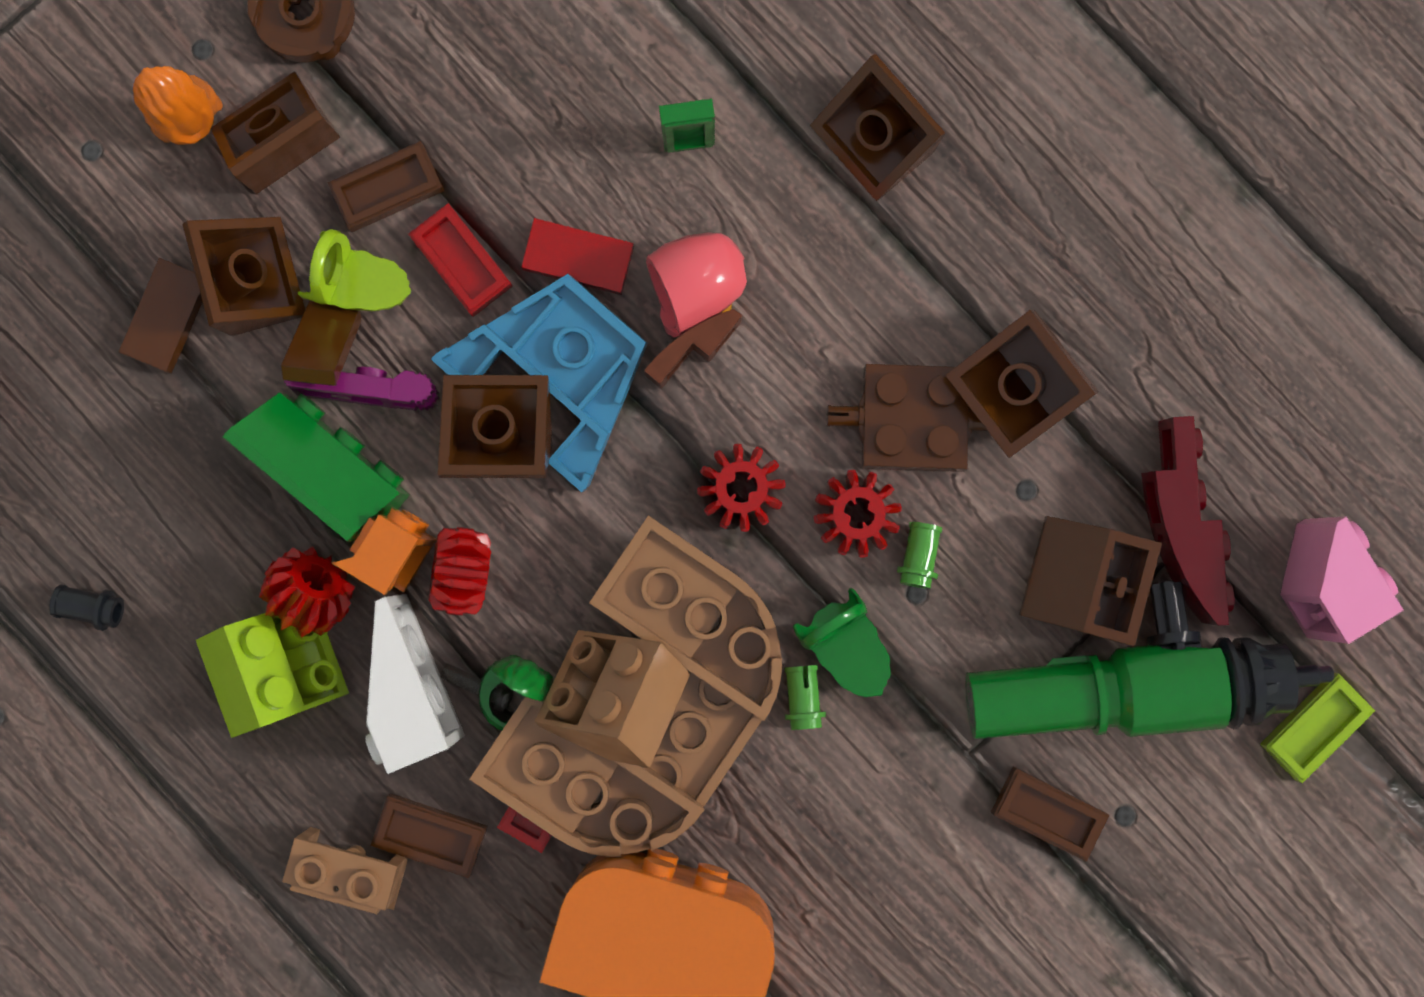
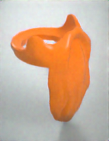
M169 66L143 68L134 80V102L144 115L145 122L149 125L151 132L165 143L172 142L176 145H185L199 142L210 133L214 116L223 107L221 99L206 81Z

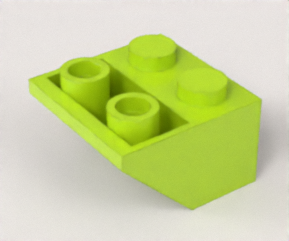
M265 613L223 626L195 640L231 738L349 694L327 632L320 636L312 631L301 638L296 627L290 626L281 630V619L278 616H265Z

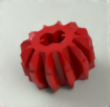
M734 444L733 456L735 462L729 463L725 454L718 450L713 456L722 468L721 472L719 473L707 466H703L700 471L701 475L705 478L716 481V486H701L697 488L698 496L716 495L718 499L704 508L705 514L710 516L721 507L727 510L720 521L721 528H728L734 513L740 514L739 527L741 532H748L750 529L748 513L753 512L757 521L764 526L769 523V518L760 505L764 503L776 510L782 507L783 503L779 499L771 497L767 493L768 490L784 489L786 487L785 480L767 481L766 476L774 472L779 467V464L776 460H772L760 469L757 466L763 454V449L760 447H756L753 450L749 462L743 461L742 444ZM737 474L747 475L746 482L753 480L756 486V491L750 492L747 496V502L744 503L734 501L736 494L730 497L726 490V485H731L735 482Z
M848 470L846 472L848 490H845L839 480L832 477L827 481V485L836 498L833 499L825 494H818L815 498L816 503L830 508L829 513L813 516L814 524L831 522L832 528L824 532L820 539L823 543H828L838 534L841 535L842 538L837 546V553L840 555H846L852 540H855L858 557H867L869 552L867 538L871 540L876 548L884 550L888 544L878 531L882 529L888 533L895 534L900 529L899 525L885 520L886 514L901 512V504L893 503L885 506L882 499L892 494L894 488L891 484H887L877 492H874L873 488L877 481V474L874 472H869L864 479L862 487H859L856 470ZM856 499L864 502L863 511L870 515L867 524L865 522L857 523L858 529L849 525L851 516L844 513L847 503L849 506L856 505Z
M457 527V529L443 528L439 532L435 543L428 599L434 610L463 616V614L476 615L480 611L485 600L490 569L491 541L486 533L464 527Z
M313 546L303 553L292 547L282 557H278L276 562L273 561L266 570V577L263 580L264 583L261 586L259 598L268 603L265 616H278L281 619V630L293 626L296 627L301 638L312 631L322 636L325 632L330 631L337 622H341L349 612L348 607L351 604L350 599L352 598L355 586L346 581V571L332 564L333 554L322 558L318 556Z

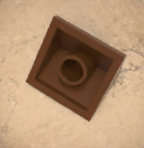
M876 54L870 56L809 125L876 202L931 156L945 135L943 129Z
M295 71L211 127L230 172L256 194L340 138Z
M281 217L187 220L182 224L210 327L230 336H235L303 316L305 307L302 297L298 295L300 288Z
M443 375L438 460L439 478H546L552 449L548 375Z

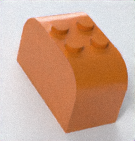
M648 849L647 854L642 852L622 854V857L598 855L582 869L563 901L540 983L586 997H765L775 960L772 916L768 906L755 890L741 882L727 878L729 872L721 867L699 863L698 868L695 869L677 863L679 858L677 855L661 849L653 851Z

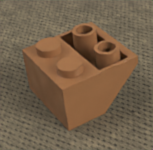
M578 630L535 719V723L539 727L608 760L650 768L691 673L661 642Z

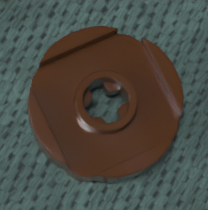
M248 0V15L259 38L276 55L293 62L306 63L319 59L329 60L334 58L339 53L341 45L347 40L354 24L355 6L353 0H309V4L314 10L304 20H297L295 14L289 11L291 4L299 5L302 0Z

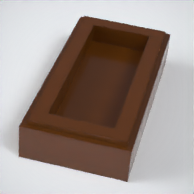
M422 141L328 182L347 228L352 233L445 191Z
M162 258L158 259L119 349L120 353L172 374L203 302L195 272Z
M309 301L281 364L283 380L336 386L361 323V310H348Z
M1014 766L991 810L994 816L1086 862L1109 817V814Z
M390 793L386 798L370 846L470 878L488 826Z

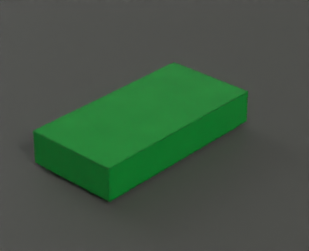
M712 98L659 106L665 152H680L708 148L715 145V114Z

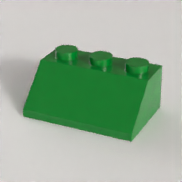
M279 392L229 428L223 435L224 439L346 541L355 542L369 518H377L378 515L387 516L391 508L398 510L410 496L399 486L404 478L382 460H379L376 465L371 463L360 453L365 445L341 426L334 432L320 420L325 412L303 394H300L295 399Z

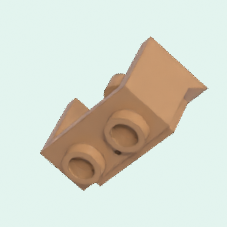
M313 827L308 828L294 838L282 881L291 885L290 891L373 914H378L380 910H386L387 908L394 910L408 858L396 854L387 862L366 856V851L359 845H353L347 850L318 843L321 829Z

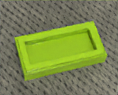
M1334 673V680L1332 682L1320 683L1260 745L1295 781L1303 783L1375 710L1340 674Z

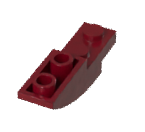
M1194 416L1172 417L1158 421L1161 470L1141 473L1144 501L1153 537L1156 542L1162 543L1159 553L1171 580L1181 582L1184 601L1198 619L1204 624L1229 625L1228 613L1233 612L1235 599L1231 583L1226 582L1225 561H1228L1231 555V541L1228 532L1223 530L1222 520L1201 521V510L1205 509L1207 501L1206 487L1203 480L1198 479L1197 459H1200L1203 453L1202 433L1199 428H1195Z

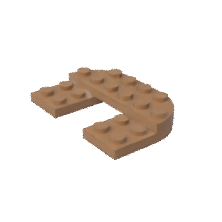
M649 515L589 603L641 639L661 642L691 673L650 768L608 760L539 727L535 723V719L544 701L525 697L469 779L568 846L582 852L606 857H622V854L636 853L648 849L653 851L675 840L696 822L705 810V804L761 721H765L777 697L782 673V657L776 626L770 612L758 594L736 574Z

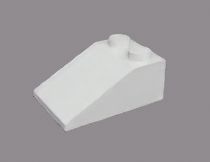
M407 594L388 596L375 601L366 723L370 733L366 735V744L374 762L377 765L383 763L387 774L444 751L465 736Z

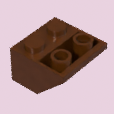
M1045 516L1019 615L1110 641L1135 646L1162 543L1109 528Z

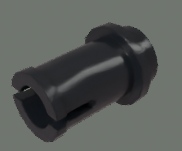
M59 585L52 593L49 611L50 615H53L54 618H66L91 623L95 629L104 631L108 627H117L121 622L124 613V600L121 597H116L115 592L106 589L100 594L70 588L66 585Z

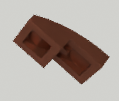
M735 309L713 316L689 329L654 358L644 370L645 376L662 389L693 350L710 362L741 324L742 315Z

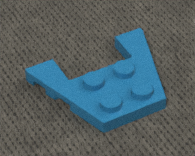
M566 274L513 306L512 310L487 325L484 324L470 332L469 336L449 348L446 347L437 352L431 360L448 375H483L500 354L504 352L529 375H548L550 393L581 420L579 425L550 457L549 464L580 492H584L590 486L648 343L575 278Z

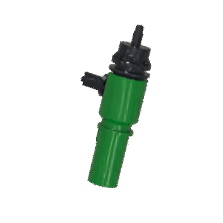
M1166 581L1160 584H1151L1150 587L1157 635L1147 637L1148 645L1116 648L1108 660L1099 661L1097 655L1093 654L1052 658L1045 666L966 672L965 688L968 719L974 739L1092 729L1095 735H1105L1108 727H1117L1126 736L1135 737L1225 729L1226 727L1239 729L1243 723L1247 726L1260 725L1271 714L1293 712L1298 704L1299 687L1330 683L1334 680V670L1330 666H1296L1291 651L1286 644L1262 645L1249 637L1234 638L1233 641L1226 637H1219L1212 648H1202L1200 631L1188 630L1181 582Z

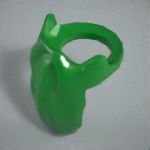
M853 588L848 590L849 600L847 603L833 602L817 611L809 627L797 623L793 625L794 632L802 646L816 654L819 663L833 675L841 687L862 697L881 696L883 694L884 687L887 686L891 675L890 656L878 637L877 628L866 617L868 613L866 604Z
M510 655L495 661L487 668L480 684L478 695L480 710L491 725L498 730H503L508 722L502 721L495 716L490 706V696L493 689L503 682L511 690L527 698L544 701L553 684V675L538 667L533 661L522 659L517 655Z

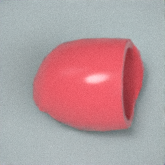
M710 232L687 235L665 243L647 256L646 264L652 285L661 305L660 318L666 334L674 338L681 336L699 323L731 310L733 302L742 295L747 283L743 262L745 258L738 246L728 236L722 233Z

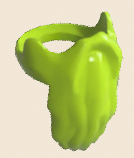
M330 229L320 233V239L313 252L309 274L310 292H298L300 297L321 305L325 304L348 310L373 312L401 305L411 294V288L409 287L410 282L407 279L406 272L397 263L389 259L373 256L368 251L351 250L347 236L338 230Z

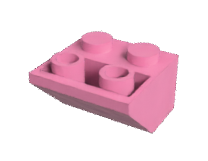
M1347 517L1304 519L1296 525L1280 595L1305 636L1310 639L1350 644L1404 611L1395 596L1398 594V588L1393 578L1383 568L1376 566L1367 551L1370 544L1366 534L1355 522L1349 521Z

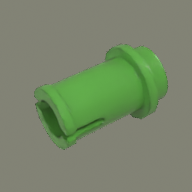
M909 522L910 529L903 567H897V573L901 574L900 584L931 589L932 580L938 579V574L934 573L940 533H942L943 528L928 523Z
M818 665L784 668L787 678L790 714L785 715V720H790L791 730L822 728L821 717H826V711H820L817 679Z

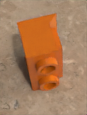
M391 508L387 516L378 515L377 518L368 519L350 548V551L355 553L353 557L333 562L332 564L383 595H386L389 590L391 591L393 586L405 592L437 539L425 532L429 527L427 522L405 509L399 511Z

